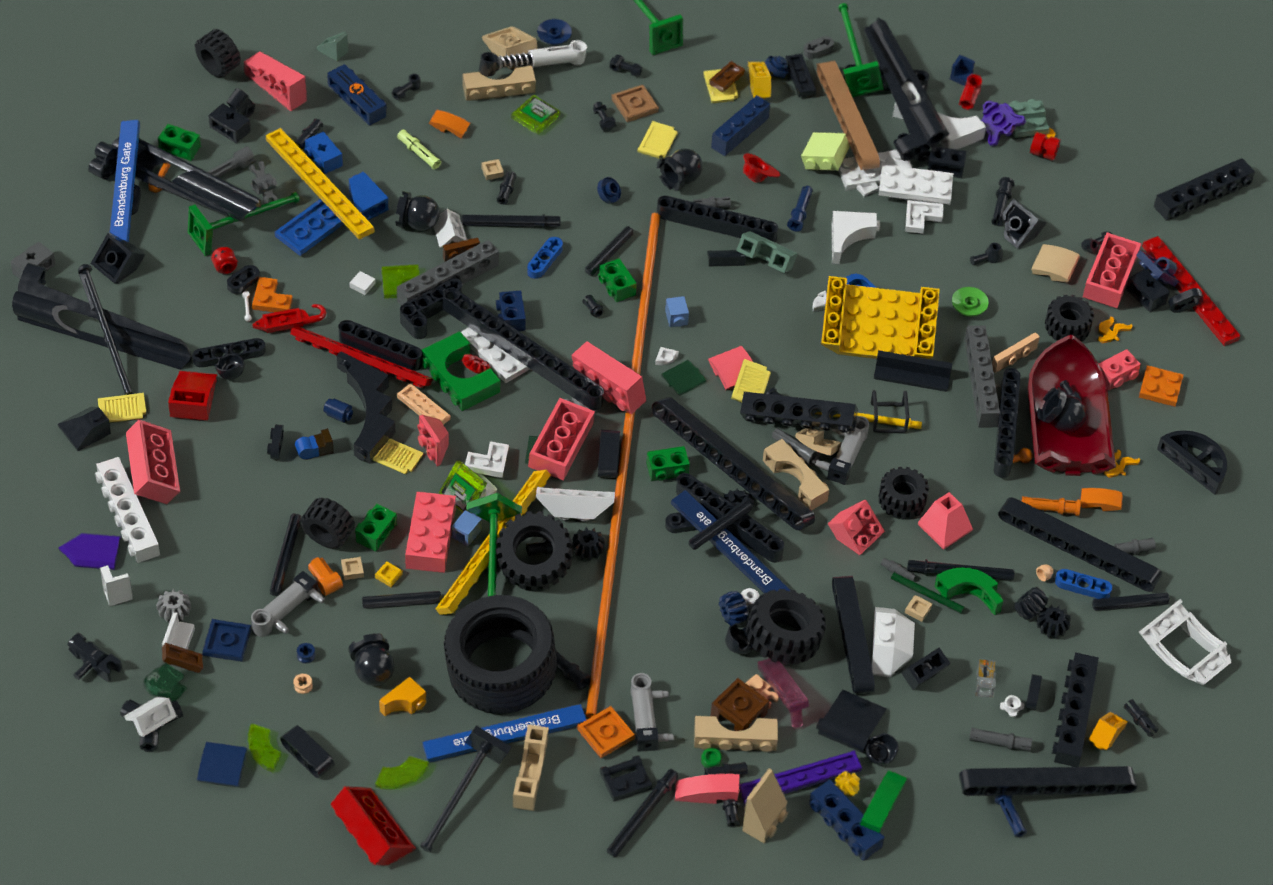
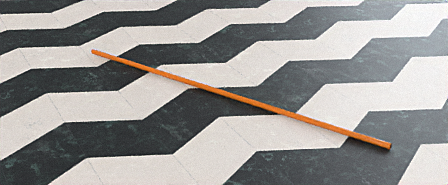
M658 213L651 215L631 370L639 375L660 214ZM625 412L586 716L588 718L593 717L597 712L635 412L633 414Z

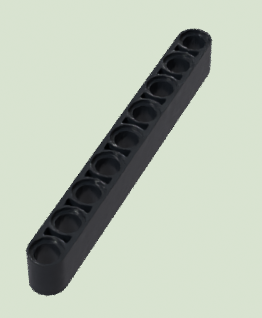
M1007 498L998 512V516L1002 521L1144 591L1152 592L1162 577V572L1157 567L1016 498Z
M1130 766L970 768L959 773L962 792L965 796L1127 794L1134 792L1138 788L1133 768Z

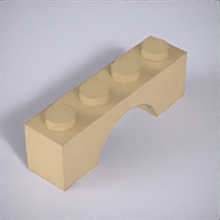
M532 66L516 67L509 77L501 80L489 79L480 74V72L464 73L463 89L466 101L535 93L536 80Z
M781 439L764 449L763 462L773 473H789L800 481L799 501L811 510L828 501L829 488L827 484L817 477L815 471L805 464L803 458L794 452L791 445Z
M695 716L694 748L776 751L778 741L777 719L757 718L750 728L744 731H731L724 728L716 717Z
M528 724L521 768L513 793L514 808L534 811L548 744V727Z

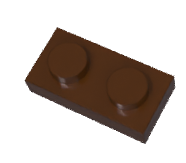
M731 61L709 80V85L723 93L745 74V69Z
M478 237L443 245L444 261L446 262L479 245Z
M166 642L163 645V662L197 673L202 671L203 659L201 653Z

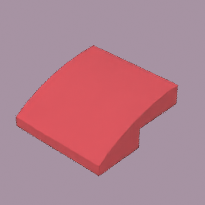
M742 346L708 359L715 375H719L725 390L735 387L743 360L752 361Z

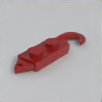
M313 304L312 308H318L321 311L320 314L309 316L305 310L295 308L263 314L262 318L252 325L255 329L271 333L320 322L327 313L322 305Z

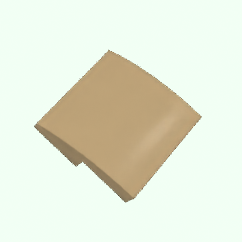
M1043 244L1032 267V273L1036 275H1050L1051 281L1069 282L1080 255L1062 247Z
M805 428L796 433L795 436L807 447L830 456L839 451L842 443L823 439L824 431Z

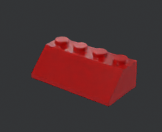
M345 786L331 802L330 805L335 810L336 816L344 822L347 831L355 837L358 846L366 852L372 864L388 866L416 849L371 788Z

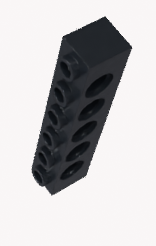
M1240 158L1158 194L1154 208L1166 221L1177 218L1183 213L1191 212L1199 206H1204L1215 199H1220L1224 195L1234 193L1240 188L1249 186L1253 182L1255 171L1243 158Z
M744 391L740 414L748 422L761 420L766 424L778 422L790 427L796 424L807 429H811L813 426L819 427V429L824 431L838 429L839 432L849 433V431H855L858 408L856 404ZM760 406H766L763 412H758ZM779 408H785L782 414H776V411ZM803 410L801 416H794L796 411ZM816 412H822L821 417L813 418ZM835 414L841 415L838 420H832V417Z
M1075 652L1074 659H1069L1067 671H1070V676L1066 675L1064 687L1068 689L1067 692H1063L1061 704L1065 705L1064 709L1060 708L1058 720L1061 721V726L1057 725L1055 732L1058 742H1054L1052 754H1055L1054 763L1079 767L1099 657Z

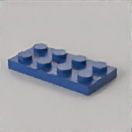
M319 199L276 230L275 237L301 256L344 225V223Z

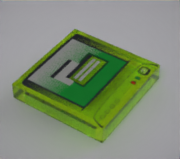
M533 95L511 114V118L539 135L561 116V111Z
M456 461L439 494L456 496V508L463 513L465 510L468 511L467 502L479 499L487 482L464 463Z

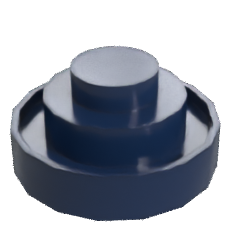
M768 56L765 60V65L771 75L783 78L788 74L787 61L782 56Z
M606 177L598 182L597 191L605 203L612 204L620 199L621 188L615 179Z

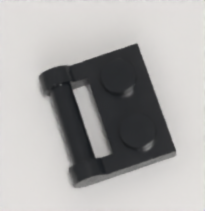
M639 755L632 757L631 760L610 767L604 766L600 768L601 777L613 802L652 789V783ZM633 767L636 769L634 772L611 779L610 775Z

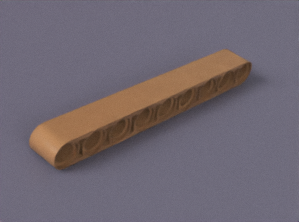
M836 61L818 63V77L840 126L847 136L848 143L859 168L862 171L879 168L880 158Z

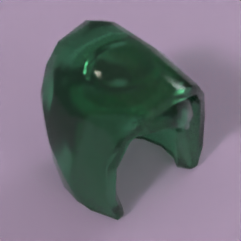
M168 663L155 668L143 680L144 688L150 695L155 698H169L170 702L177 701L187 689V686L179 683L184 679V674Z

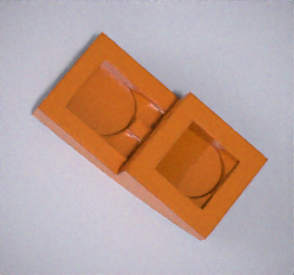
M436 110L428 124L443 133L445 130H448L462 138L470 122L454 114Z
M1082 488V508L1101 507L1102 511L1122 510V492L1103 488Z

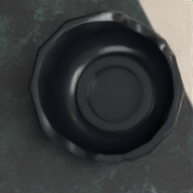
M229 354L223 358H218V363L214 364L221 378L234 380L242 374L245 362L240 356Z
M733 624L728 628L725 643L730 651L736 654H748L754 649L752 647L753 644H750L746 628L738 629L737 624Z
M887 733L873 736L866 745V756L872 763L879 766L890 764L899 751L898 742Z

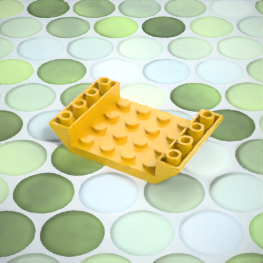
M829 276L821 345L838 355L877 359L878 350L926 359L933 358L940 289L921 287L920 293L864 287L847 285V278Z

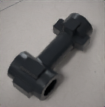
M619 54L610 60L609 67L613 71H618L622 68L631 71V75L640 76L643 66L634 63V65L624 62V57Z
M415 73L411 74L408 77V83L402 87H395L392 91L394 99L404 98L405 93L410 89L412 91L419 90L421 87V77Z
M596 102L593 105L594 114H599L601 121H599L601 130L609 131L614 129L613 127H616V122L613 117L608 118L605 112L607 110L606 105H603L602 102Z
M1104 231L1101 233L1102 236L1097 239L1087 238L1082 242L1081 247L1084 251L1094 252L1102 244L1106 233H1112Z

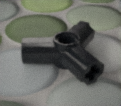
M131 699L126 700L120 715L124 717L142 705ZM171 701L177 717L164 725L183 717L178 701ZM161 726L145 736H140V749L145 752H153L158 749Z

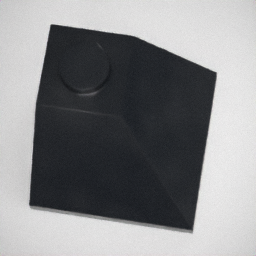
M107 233L90 264L114 284H117L138 269L145 254L133 244L111 233Z
M89 407L58 423L60 430L77 451L111 434L109 419L99 407Z

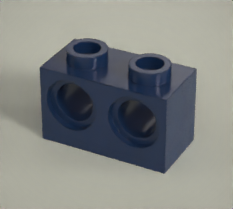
M521 290L499 292V300H496V310L500 311L498 318L518 331H525L526 317Z

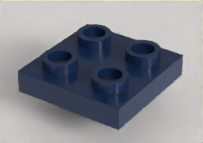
M1141 250L1137 253L1136 256L1141 260L1139 264L1145 269H1149L1151 276L1157 281L1160 280L1165 285L1169 283L1174 287L1179 283V280L1174 276L1177 270L1175 262L1166 257L1156 259Z

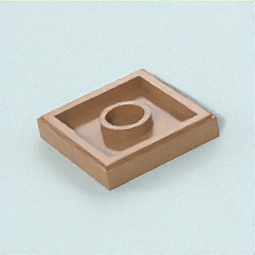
M644 85L612 94L613 102L627 122L659 111V107Z

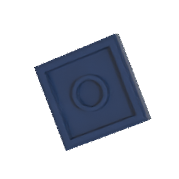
M212 619L202 651L203 656L242 662L252 630L251 625Z

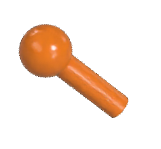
M163 163L158 174L165 177L170 164ZM150 184L148 185L151 192L157 193L162 190Z
M1022 448L1018 454L1014 455L1013 463L1019 461L1022 463L1030 462L1033 458L1032 451L1028 448Z

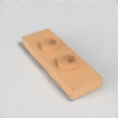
M1035 332L994 356L992 362L993 371L996 373L1008 365H1013L1018 359L1028 356L1030 352L1037 349L1040 336Z
M409 384L397 393V398L419 416L423 414L440 419L443 425L451 420V415L414 385Z

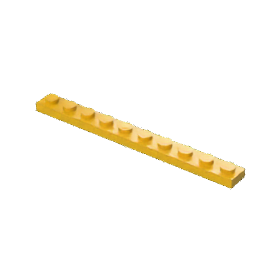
M281 128L265 135L266 141L359 240L375 232L374 226Z
M547 469L534 471L514 498L513 502L522 506L521 516L527 512L531 502L536 499L537 487H544L547 484L546 481L551 476ZM515 516L498 521L497 538L500 537L501 529L506 528V523L509 520L515 521ZM490 533L435 610L440 615L454 613L462 599L468 595L472 585L478 581L479 575L488 567Z

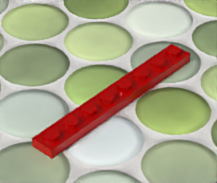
M1159 236L1144 241L1142 247L1149 255L1156 259L1166 257L1176 263L1177 270L1174 276L1179 280V283L1175 287L1180 293L1192 288L1201 290L1203 302L1192 308L1223 346L1239 341L1241 335Z
M292 327L290 335L295 336L297 341L306 343V341L311 342L313 347L323 349L324 347L329 349V353L338 355L342 351L372 367L378 368L388 375L390 373L397 375L396 379L410 380L414 386L420 388L429 386L432 383V377L301 327Z

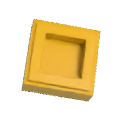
M386 561L375 573V578L392 587L403 575V570Z

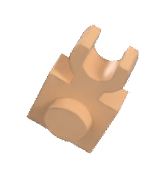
M757 674L746 682L748 686L766 699L778 702L779 696L775 692H769L771 686ZM769 701L768 709L771 708V702H770V701Z

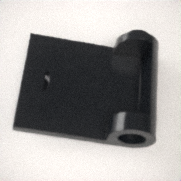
M842 689L825 717L819 719L816 729H818L819 735L864 753L872 733L887 708Z

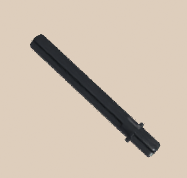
M463 214L461 222L462 225L540 226L545 228L559 227L561 218L560 216H545V214L543 216Z
M925 559V561L909 560L907 563L908 571L924 572V575L927 573L940 574L953 568H971L984 572L993 579L1013 580L1015 576L1013 569L930 562L928 559Z
M669 769L662 779L657 780L655 788L607 848L609 855L617 857L666 792L671 791V786L678 778L677 771Z

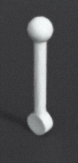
M244 291L242 293V297L245 299L246 310L244 319L249 322L252 319L249 313L248 301L250 293Z

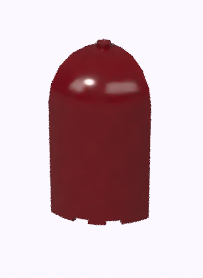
M1068 335L1046 348L1035 361L1029 374L1028 391L1035 464L1052 473L1055 471L1065 472V475L1080 476V473L1085 472L1098 474L1116 468L1107 386L1101 368L1091 351L1074 335ZM1064 380H1067L1072 390L1079 394L1087 411L1083 426L1077 431L1070 433L1057 430L1051 422L1045 423L1038 419L1037 416L1038 408L1042 409L1045 403L1043 400L1044 396L1053 387L1058 389L1060 383Z

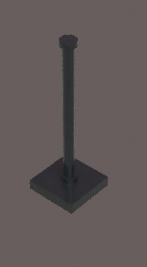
M477 725L464 743L479 752L427 839L420 844V847L427 852L432 851L433 843L485 757L487 756L500 764L512 748Z

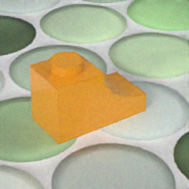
M408 677L379 700L380 712L384 716L396 711H407L413 714L425 706L426 691L411 677Z
M1109 712L1099 719L1089 740L1094 742L1093 745L1095 747L1107 750L1112 747L1116 738L1125 729L1128 721Z

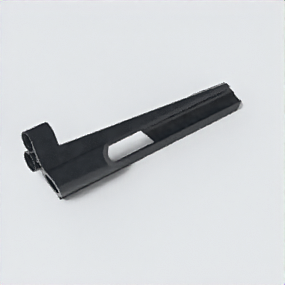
M877 18L869 27L866 26L863 32L879 63L909 132V135L895 142V148L903 161H909L915 157L918 162H923L930 157V148L942 142L949 135V132L885 20ZM909 78L922 99L917 104H911L902 89V86Z
M119 137L112 144L103 141L98 143L95 148V155L97 157L90 162L88 167L90 173L103 180H107L116 171ZM139 138L135 179L239 221L245 219V216L256 208H261L260 199ZM170 162L188 172L177 176L171 181L153 172V169L162 163Z
M27 263L18 284V291L14 293L12 300L13 312L17 319L108 347L104 340L106 338L105 334L104 337H100L68 327L58 316L61 310H69L98 319L96 311L91 310L90 304L44 286L46 284V268ZM103 309L118 351L177 369H181L191 361V351L181 339Z

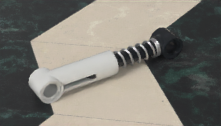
M575 40L570 45L529 50L527 54L521 53L519 55L517 53L515 56L511 54L504 57L497 56L492 52H484L481 55L479 72L483 76L491 77L502 68L517 67V65L522 67L524 64L532 67L562 63L581 65L585 61L587 45L582 41Z

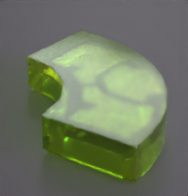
M251 723L248 731L250 753L261 767L273 773L281 758V752L274 749L270 744V729Z
M409 756L399 766L391 768L382 767L375 787L380 789H398L411 782L414 783L426 772L429 762Z

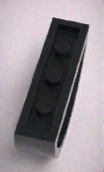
M1187 430L1174 431L1160 438L1158 451L1214 495L1218 493L1227 472V458L1222 448L1214 440L1201 433ZM1188 446L1201 450L1202 453L1195 458L1188 452ZM1209 456L1217 467H1207L1202 461Z

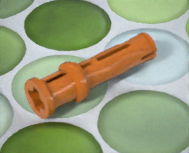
M1022 496V502L1038 510L1058 512L1059 515H1063V513L1075 514L1078 517L1080 515L1081 499L1073 501L1065 500L1061 497L1059 500Z

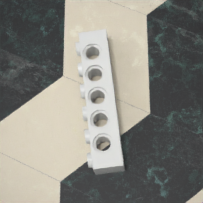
M119 457L96 464V480L98 484L102 483L103 487H101L103 496L104 498L108 497L109 509L111 513L115 512L116 514L114 519L117 527L122 528L121 535L124 542L128 541L129 543L127 547L130 556H134L137 563L160 556L159 544L136 494H134V489Z

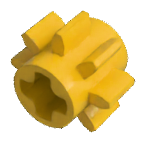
M845 771L837 776L835 785L845 796L851 797L859 791L860 779L855 772L850 774Z

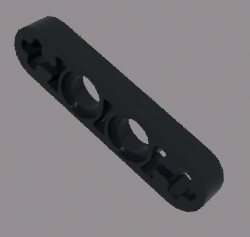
M253 338L200 348L193 352L192 357L195 366L208 367L217 364L218 358L224 357L215 356L218 352H223L224 356L236 354L245 360L264 355L266 348L264 340ZM239 348L244 350L242 353L238 354L233 352L235 349Z

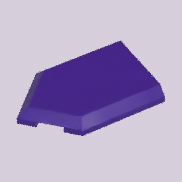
M81 533L58 548L70 559V562L75 567L100 569L101 567L108 566L110 570H115L121 536Z

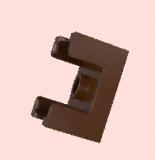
M737 678L712 702L710 716L716 717L719 721L721 714L735 725L734 731H744L749 728V724L759 714L760 718H764L768 714L769 700Z

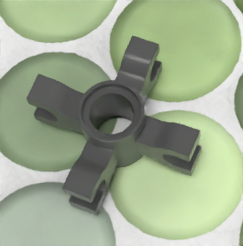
M260 161L258 162L259 170H256L254 165L249 166L250 171L256 177L250 185L257 195H263L264 205L268 203L269 198H272L273 201L278 200L272 192V189L276 188L278 184L270 173L265 174L264 162Z

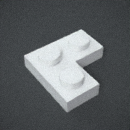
M908 200L905 232L923 233L924 220L942 222L943 204Z
M490 441L487 455L468 452L465 468L469 472L502 478L509 445Z

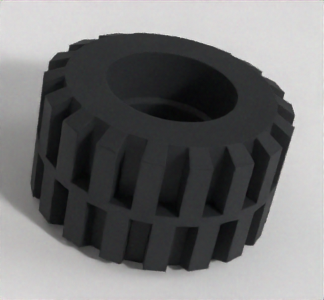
M213 29L196 41L195 52L197 58L211 75L222 78L240 65L241 57L236 44L222 30Z
M1075 295L1058 296L1048 306L1045 329L1048 331L1049 336H1053L1054 340L1074 335L1080 341H1084L1091 331L1094 319L1093 308L1089 306V302L1083 301L1081 297L1077 298Z
M902 467L890 469V472H886L881 479L878 496L881 508L886 510L888 515L892 514L895 518L898 516L901 519H905V517L910 519L914 515L918 516L920 511L923 512L926 506L929 491L928 481L924 479L922 473L919 474L918 470H911L910 467H906V469ZM897 491H905V492H908V493H910V494H909V495H903V494L898 493Z
M323 497L316 498L300 520L304 532L312 540L330 549L342 547L355 528L354 518L348 510L336 501Z

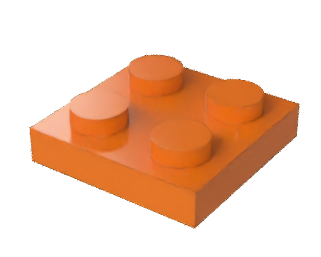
M1147 365L1139 398L1175 407L1183 374Z
M611 706L577 725L579 733L600 758L605 757L635 739V734Z

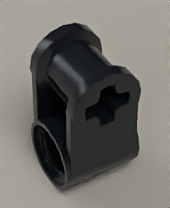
M236 88L226 101L235 111H240L247 117H250L255 111V104L239 88Z

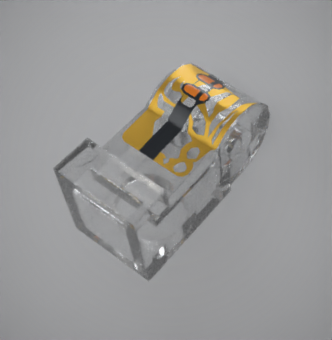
M979 659L975 696L993 698L996 687L995 661ZM980 687H981V688H990V690H989V691H982V690L980 689Z

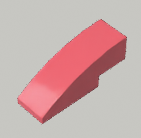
M711 774L676 781L675 801L716 804L717 800L734 799L738 801L739 774Z

